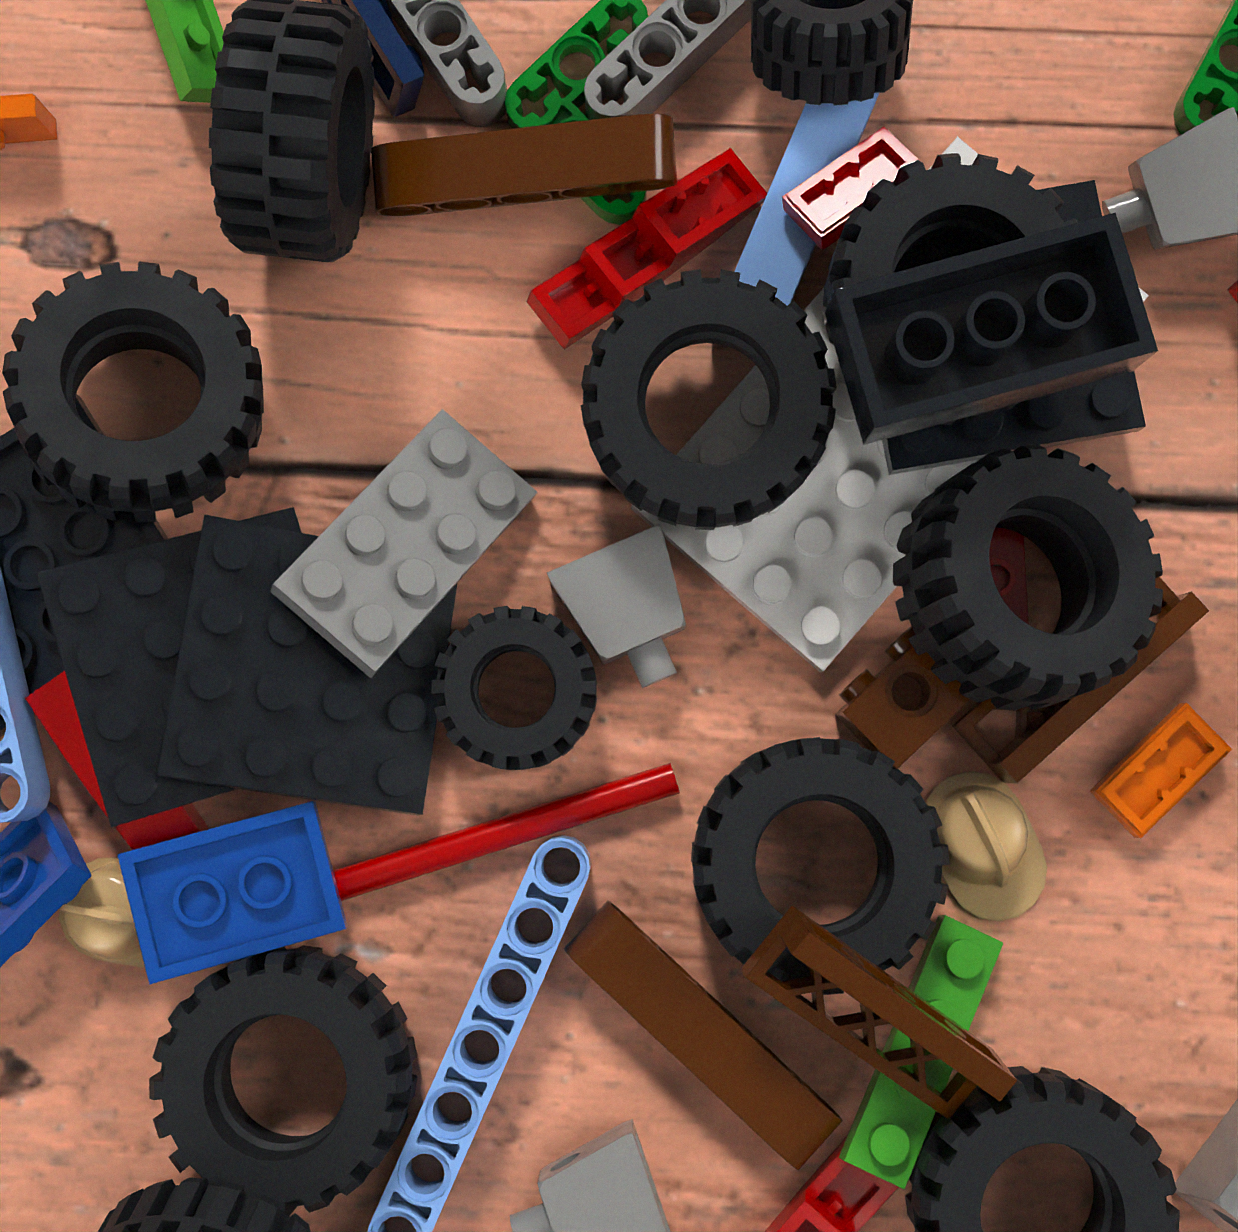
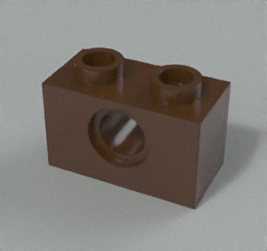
M912 626L885 650L892 660L876 676H873L866 669L839 694L846 704L835 714L868 750L879 751L894 760L893 767L896 770L970 700L959 692L961 683L958 680L945 684L931 671L930 668L935 662L927 652L921 655L916 653L908 638L915 635ZM900 675L910 676L920 685L922 691L921 701L912 711L900 708L893 700L892 685Z

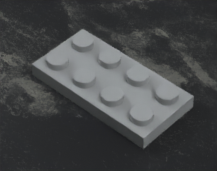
M442 409L273 583L270 592L366 675L372 678L532 501L537 491Z

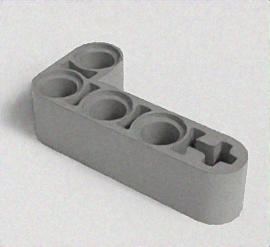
M385 0L393 19L412 47L417 51L420 59L457 114L466 123L475 127H488L497 123L506 113L504 102L507 92L505 73L500 60L460 1ZM444 32H452L459 35V38L448 46L432 44L433 39ZM469 68H471L474 80L482 90H487L486 92L480 94L475 87H468L465 72Z
M665 0L590 72L584 87L586 117L589 120L652 114L751 20V0ZM703 11L712 15L715 20L701 25L693 23L687 16L692 12ZM659 52L670 57L671 62L665 66L654 67L648 65L642 59L649 53ZM624 95V103L619 105L616 101ZM604 98L609 101L605 105L602 104Z

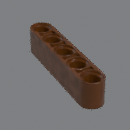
M638 114L390 142L371 148L376 213L383 216H414L643 192L677 185L673 117L665 114Z
M607 901L565 946L564 950L568 956L592 980L795 1169L799 1170L843 1121L825 1100L610 901Z

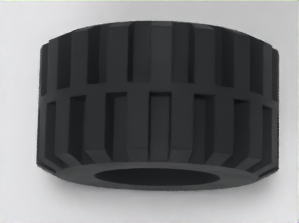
M751 0V62L753 63V72L757 78L763 79V85L769 90L781 91L782 97L793 101L798 99L804 100L806 104L820 105L821 103H833L835 106L846 105L849 101L854 100L862 102L874 97V93H884L892 88L894 80H900L905 73V66L908 62L913 0Z
M508 606L496 607L493 613L485 616L479 613L468 619L470 624L460 632L456 629L447 639L451 643L444 654L439 653L435 666L438 667L437 679L432 680V694L436 696L437 707L434 710L438 722L443 723L448 732L446 734L455 746H459L466 752L467 756L475 761L505 770H525L541 767L567 754L574 748L573 746L584 736L590 726L589 723L597 703L596 673L590 655L584 647L582 640L573 630L565 626L562 620L550 613L546 615L538 612L536 608L522 606L521 609H510ZM513 651L527 652L540 658L550 669L555 685L554 698L546 714L537 722L519 728L506 727L495 722L487 715L479 699V683L487 666L500 655Z

